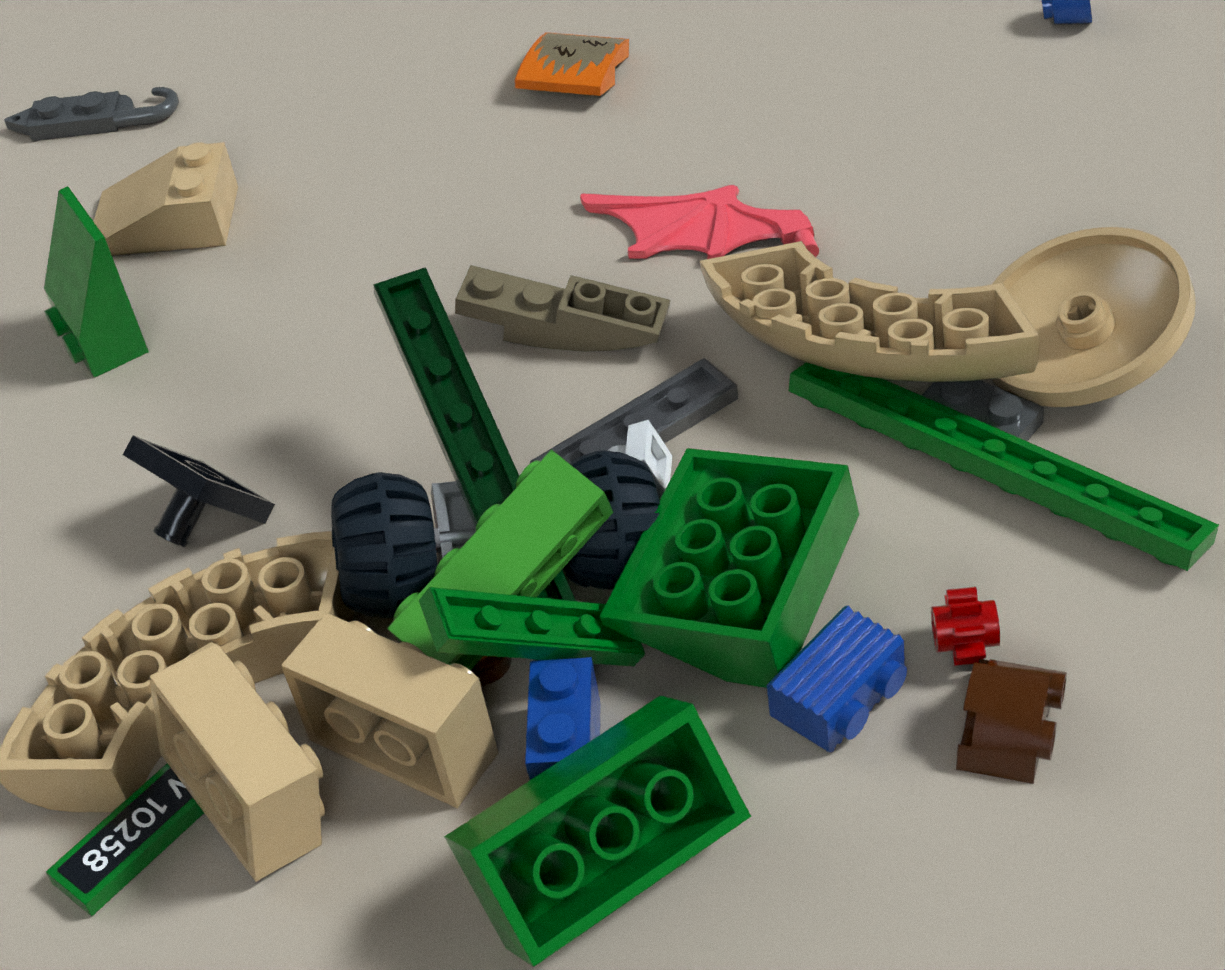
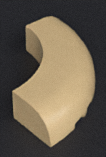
M802 241L700 261L705 283L714 300L742 329L771 348L803 362L860 376L920 382L996 379L1032 373L1038 364L1039 334L1003 283L966 288L930 289L928 298H915L906 293H898V286L875 283L856 277L849 281L848 284L841 279L834 278L832 267L817 259L808 251Z
M332 531L311 532L276 538V547L242 555L240 548L223 553L224 559L212 563L208 568L192 574L188 567L148 588L151 597L135 605L124 614L116 609L102 619L82 637L85 644L84 647L65 661L63 666L56 663L45 675L48 685L31 708H21L0 747V783L7 791L22 800L49 810L113 812L146 782L150 772L162 756L159 748L150 675L218 643L233 663L239 660L247 667L255 684L273 676L284 674L281 667L282 663L325 613L347 622L353 621L354 610L348 608L341 597L339 571L336 570L335 548L332 546Z

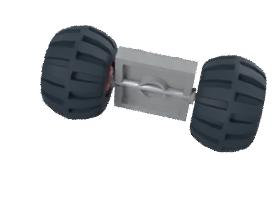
M603 450L580 456L569 464L605 492L614 513L566 564L564 571L567 577L577 585L586 588L592 586L594 588L613 590L643 531L648 530L656 521L659 513L655 512L660 502L654 478L645 463L621 452ZM372 473L354 479L334 494L331 505L332 546L335 548L336 570L339 571L342 601L348 608L366 616L394 618L399 605L411 594L420 593L435 577L437 567L436 553H439L441 561L448 552L455 548L460 549L476 532V527L456 481L432 483L431 498L436 528L433 525L427 492L417 481L400 474Z

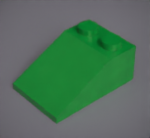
M68 186L58 190L44 290L52 307L44 310V313L57 337L62 336L64 346L74 364L83 361L95 378L149 351L104 235Z

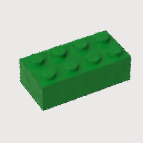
M660 695L444 836L505 948L534 967L749 819L751 815L695 706L692 703Z

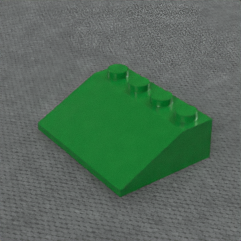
M687 448L659 501L660 505H658V509L655 512L659 513L656 521L648 530L643 531L599 617L602 625L726 682L767 688V684L801 651L860 515L848 465Z

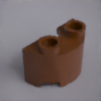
M979 659L978 663L975 662L963 710L967 711L961 744H958L956 770L1034 784L1039 759L1051 761L1057 722L1048 721L1046 717H1048L1049 708H1062L1067 672L992 659Z

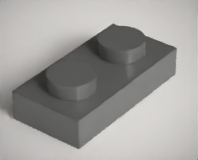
M982 380L933 382L922 394V396L1025 441H1028L1043 424V406Z

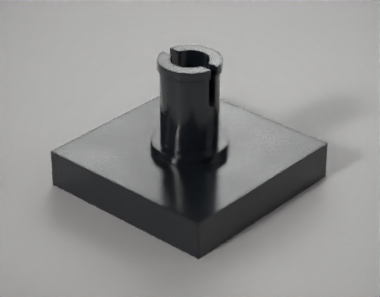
M134 435L131 437L123 453V456L176 488L158 525L153 530L158 536L176 545L186 547L187 540L206 504L264 524L275 506L274 503L205 462Z

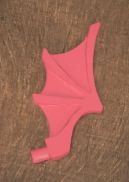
M727 185L702 193L679 196H622L585 193L580 195L581 203L586 211L614 216L632 229L636 237V244L628 247L629 259H646L660 252L671 250L699 251L706 253L707 259L725 256L732 250L745 244L767 239H780L783 245L802 241L808 251L815 257L819 254V248L814 239L813 227L808 217L801 210L761 209L743 204L737 199L739 189L735 185Z

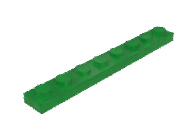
M807 362L790 373L788 392L810 401L814 406L831 410L855 421L857 425L863 428L873 429L893 438L909 449L922 451L948 463L958 471L973 474L997 485L1007 493L1019 495L1044 506L1058 516L1067 517L1101 532L1111 540L1121 541L1144 551L1164 564L1177 566L1188 571L1215 542L1219 524L885 379L831 370Z

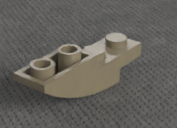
M470 265L455 299V314L504 326L503 341L548 349L583 352L612 351L657 343L671 300L570 275L564 289Z

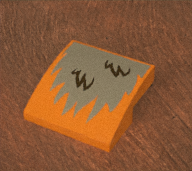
M545 32L534 42L523 59L515 77V88L601 96L615 85V67L629 57V39Z

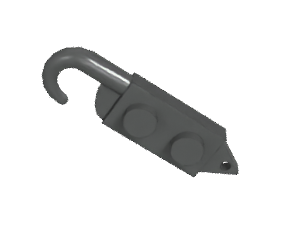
M154 87L151 90L152 95L166 98L165 101L155 106L135 108L130 97L120 95L119 91L106 93L93 91L80 96L63 98L50 96L34 101L31 108L7 117L4 121L8 130L30 135L32 141L116 132L119 127L153 124L168 118L176 111L179 99L177 93L167 87Z

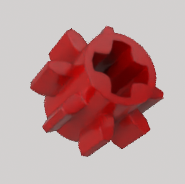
M976 587L946 590L947 595H944L945 605L931 607V626L935 650L937 653L952 651L954 666L978 663L979 659L986 658L985 647L1000 646V626L995 601H978Z

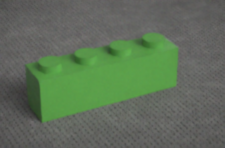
M551 449L541 461L536 460L530 463L522 471L517 479L516 489L501 505L495 504L484 512L476 525V532L460 549L455 548L441 559L436 567L435 577L420 593L411 594L399 605L394 614V621L387 629L399 642L411 643L429 657L448 665L457 663L472 670L483 656L436 651L419 599L429 587L538 597L614 513L605 492Z

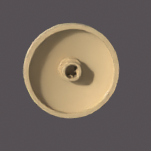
M1098 227L1071 232L1049 240L1028 251L1010 264L992 284H1004L1039 334L1038 364L1032 373L991 380L996 386L1005 391L1047 407H1072L1096 403L1122 394L1147 380L1173 357L1186 339L1192 326L1196 307L1195 291L1183 259L1173 247L1162 239L1147 232L1123 227Z

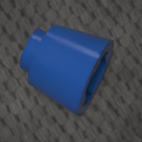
M1042 0L1044 19L1053 18L1054 25L1092 23L1090 0Z

